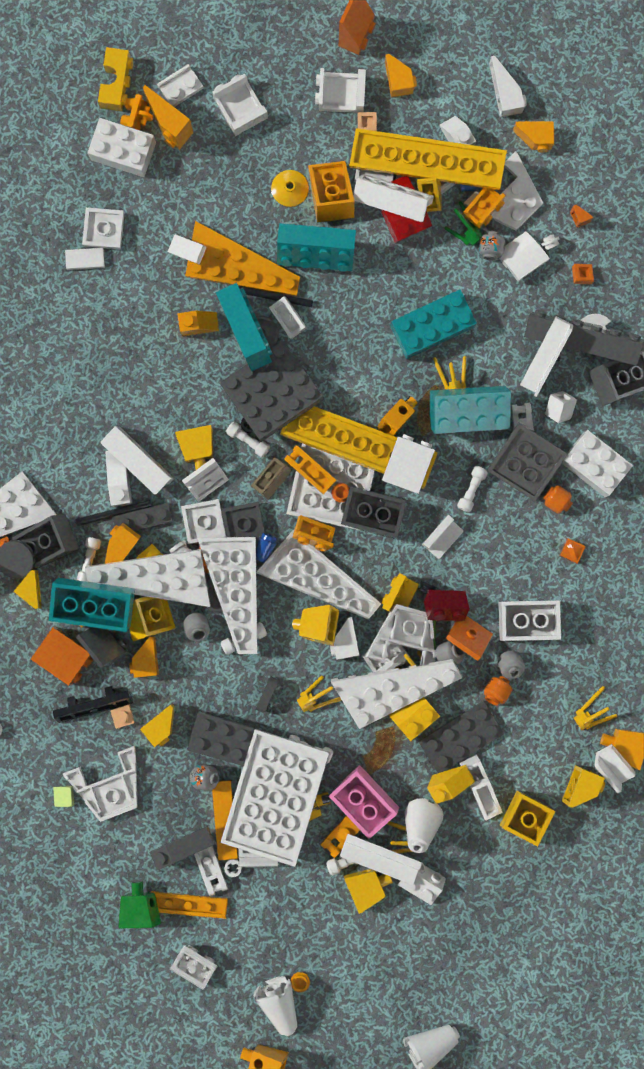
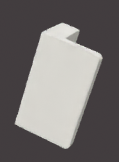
M449 515L422 543L438 559L443 556L463 533V529L453 522L454 519Z
M612 744L596 752L595 768L613 789L620 793L622 791V783L635 777L634 769Z

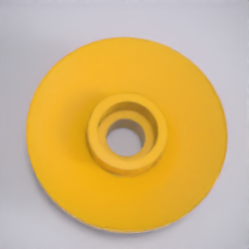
M285 170L274 178L271 191L274 199L279 204L286 207H294L306 199L309 185L306 178L300 172ZM292 184L293 188L288 189L286 186Z

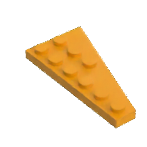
M195 221L192 241L202 244L207 248L200 265L188 261L185 277L227 285L237 283L238 286L297 297L300 276Z

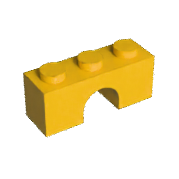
M106 47L103 66L106 73H113L117 78L112 84H100L98 104L100 109L123 112V106H125L126 99L128 98V95L125 93L126 87H130L131 78L128 76L129 69L132 70L133 58H131L129 50Z

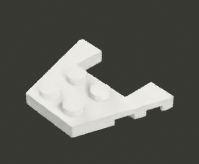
M515 151L505 161L504 167L516 179L502 192L506 195L503 200L505 202L504 206L498 212L495 210L491 216H493L492 219L517 231L543 205V201L518 153ZM475 191L464 202V205L468 207L479 193Z
M398 604L393 605L370 646L366 658L384 661L388 642L421 650L420 666L435 662L436 650H434L433 620H427V615L424 611Z
M135 746L117 752L124 772L87 785L81 767L63 773L65 779L71 783L73 789L79 793L85 804L100 822L138 807Z

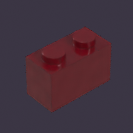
M428 590L424 600L427 620L465 621L470 610L466 591Z

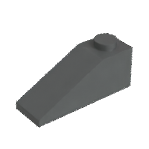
M208 826L159 846L149 853L156 869L160 870L215 845Z

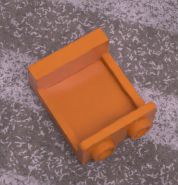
M53 627L31 660L70 686L73 683H78L82 677L80 672L84 667L88 668L93 658L84 647L62 633L57 627Z

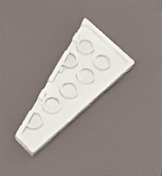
M20 472L0 488V538L33 526L52 515H57L24 472Z
M294 530L256 572L259 575L366 619H369L381 605L378 600L319 550L315 549L313 545H303L298 543L297 539L292 538Z
M256 537L197 538L237 653L257 654Z
M201 549L85 567L87 582L135 588V595L207 607L211 606Z
M453 659L432 662L429 665L409 666V668L405 669L395 668L371 672L368 675H353L344 679L334 678L331 679V683L358 728L361 729L462 679V674Z

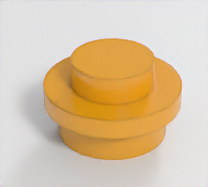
M304 972L295 973L291 977L292 989L296 992L306 991L310 985L309 976Z

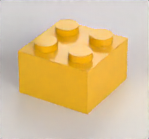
M517 790L500 826L538 847L556 811Z

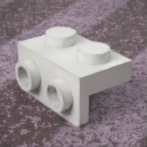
M388 642L384 661L366 658L367 652L362 657L371 670L377 672L394 669L397 666L403 665L407 661L404 654L408 655V653L401 645Z
M422 863L413 885L400 880L398 886L432 905L442 892L446 878Z
M188 945V947H182L170 970L203 990L216 970L217 965L214 964L215 961L208 956L202 957L198 954L196 948Z

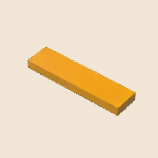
M231 780L219 781L212 790L218 861L238 859L237 848L221 843L233 803Z
M151 891L155 894L159 913L226 919L228 898Z

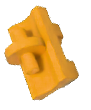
M136 94L135 98L126 99L125 108L131 111L130 116L123 115L121 117V125L140 130L141 125H146V121L153 120V115L149 113L150 107L142 99V95Z

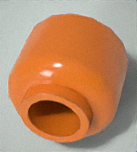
M560 485L551 486L543 497L545 506L557 514L563 510L567 512L573 504L570 501L572 494Z
M503 676L499 678L492 677L484 689L485 699L495 706L505 704L512 693L510 681Z

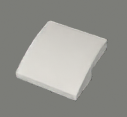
M524 232L504 246L503 255L499 259L506 268L508 267L519 282L549 261L550 258L534 238L527 232Z

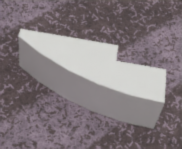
M475 755L459 762L460 766L467 765L475 780L470 785V789L484 819L488 820L503 813L478 756Z

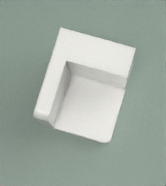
M564 391L550 394L545 415L557 423L570 420L577 399Z

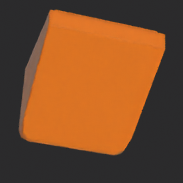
M578 205L572 207L570 214L576 227L579 228L593 220V216Z

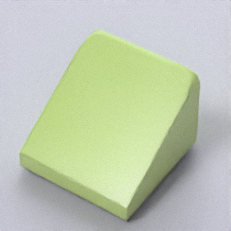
M73 786L53 787L55 807L74 806Z

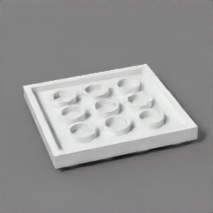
M302 443L301 449L334 477L336 482L323 495L296 471L286 514L296 517L302 515L315 521L355 529L341 525L346 501H335L332 497V489L336 484L344 483L349 488L354 487L370 491L374 470ZM300 456L298 464L303 460V458H301Z

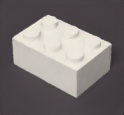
M99 118L88 155L91 161L145 177L156 141L152 134Z
M589 430L583 432L562 462L565 467L604 497L610 496L633 466Z
M560 601L498 602L499 640H561Z

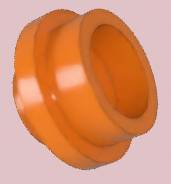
M344 483L336 484L332 489L333 499L337 502L347 501L349 486Z

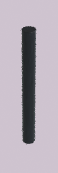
M239 286V289L243 288L246 295L275 301L285 296L291 304L311 308L313 305V300Z
M147 500L77 518L76 524L81 526L152 507L151 502Z

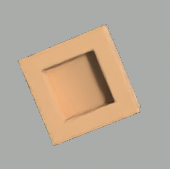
M358 112V128L377 131L376 112Z
M130 704L110 710L116 729L135 723Z

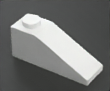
M491 56L489 65L500 117L521 114L527 105L526 96L522 95L520 86L496 56Z
M105 451L110 504L112 507L132 505L128 469L109 451Z

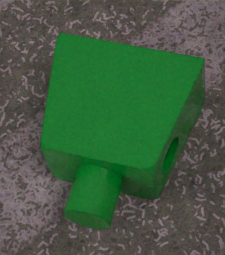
M143 881L132 882V893L121 897L119 929L153 928L160 925L161 919L154 892L144 893Z

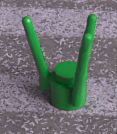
M459 201V205L462 211H464L466 207L462 201ZM454 209V212L468 228L464 233L466 237H463L447 226L444 229L463 241L466 246L469 243L474 246L483 236L482 231L470 222L469 224L458 209Z

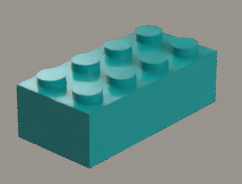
M279 223L277 265L320 268L322 270L331 269L343 272L352 271L356 230Z
M234 283L215 292L250 370L254 371L271 363L270 355L273 353L244 289H239L237 283Z
M461 289L391 321L390 327L407 360L475 328L477 322Z
M506 386L430 390V428L434 434L510 429L511 391Z
M57 578L52 583L48 621L127 632L131 626L135 588Z

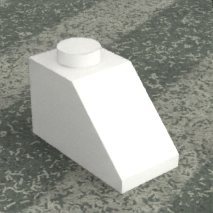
M454 116L439 125L448 142L475 146L476 140L468 126L458 117Z
M352 617L347 618L335 636L334 646H330L331 655L336 656V660L359 656Z

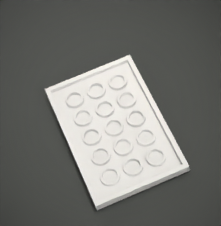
M254 729L221 843L295 867L330 752Z

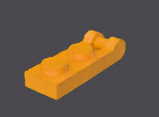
M297 445L293 448V452L284 458L285 462L323 495L336 482L334 477ZM300 456L303 460L298 464L295 460Z
M346 815L320 843V846L329 850L330 855L335 858L341 852L347 834L355 836L360 829ZM334 838L340 842L337 846L331 843Z

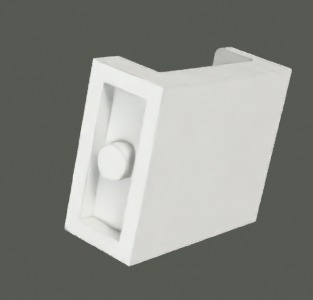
M321 68L320 74L316 75V86H320L319 93L315 94V104L319 105V111L364 112L366 70L358 69V74L324 72V68Z
M246 74L236 75L230 82L220 84L212 91L215 102L235 136L268 119L267 110L256 97L248 83Z
M403 434L402 438L399 436L397 438L382 481L419 494L435 450L431 448L432 444L421 441L420 444L413 442V437Z

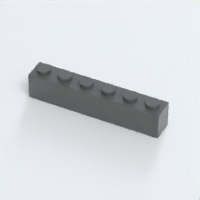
M535 310V312H531L529 315L524 337L543 342L555 317L557 316L565 320V317L561 315H554L552 317L546 315L547 313L544 311ZM565 320L573 324V330L564 345L565 348L637 366L644 344V339H641L640 335L632 333L625 335L617 329L604 330L603 326L592 324L591 326L584 325V322L581 320Z

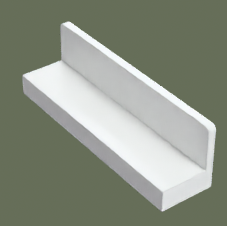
M366 174L357 178L353 195L354 201L419 222L424 221L426 209L432 204L434 197L433 195Z
M557 316L520 384L535 392V397L540 392L573 330V324Z
M115 426L101 441V444L153 494H157L166 484H170L174 480V477L120 426Z
M347 834L340 857L411 885L414 884L418 870H420L422 862Z

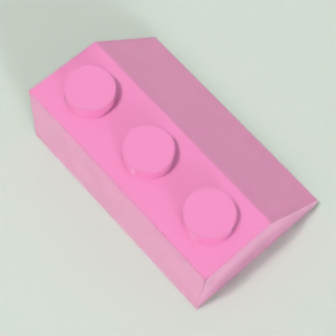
M360 765L329 795L334 803L368 839L395 817L400 808Z

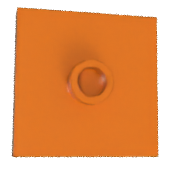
M467 616L465 621H455L446 639L478 661L483 655L493 633Z

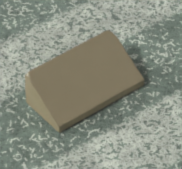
M274 456L251 487L269 500L292 470Z

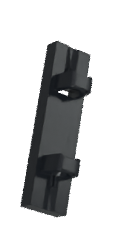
M109 686L105 688L106 696L78 704L75 696L68 697V707L53 710V716L58 723L132 704L133 698L128 690L115 694L113 687Z

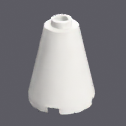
M425 798L410 801L404 812L408 847L415 853H423L428 849L444 816L441 807L434 802L432 804L428 802L429 799Z
M284 976L275 977L265 981L269 985L262 988L261 985L258 986L253 996L279 1034L290 1036L298 1026L292 984L290 979L287 980Z
M445 1025L408 1036L403 1039L405 1047L409 1045L410 1054L408 1055L416 1069H432L459 1043L458 1038H460V1035L455 1027Z

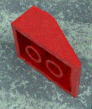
M402 176L391 181V183L415 190L408 176ZM380 209L395 243L432 226L427 211L424 221L419 222Z

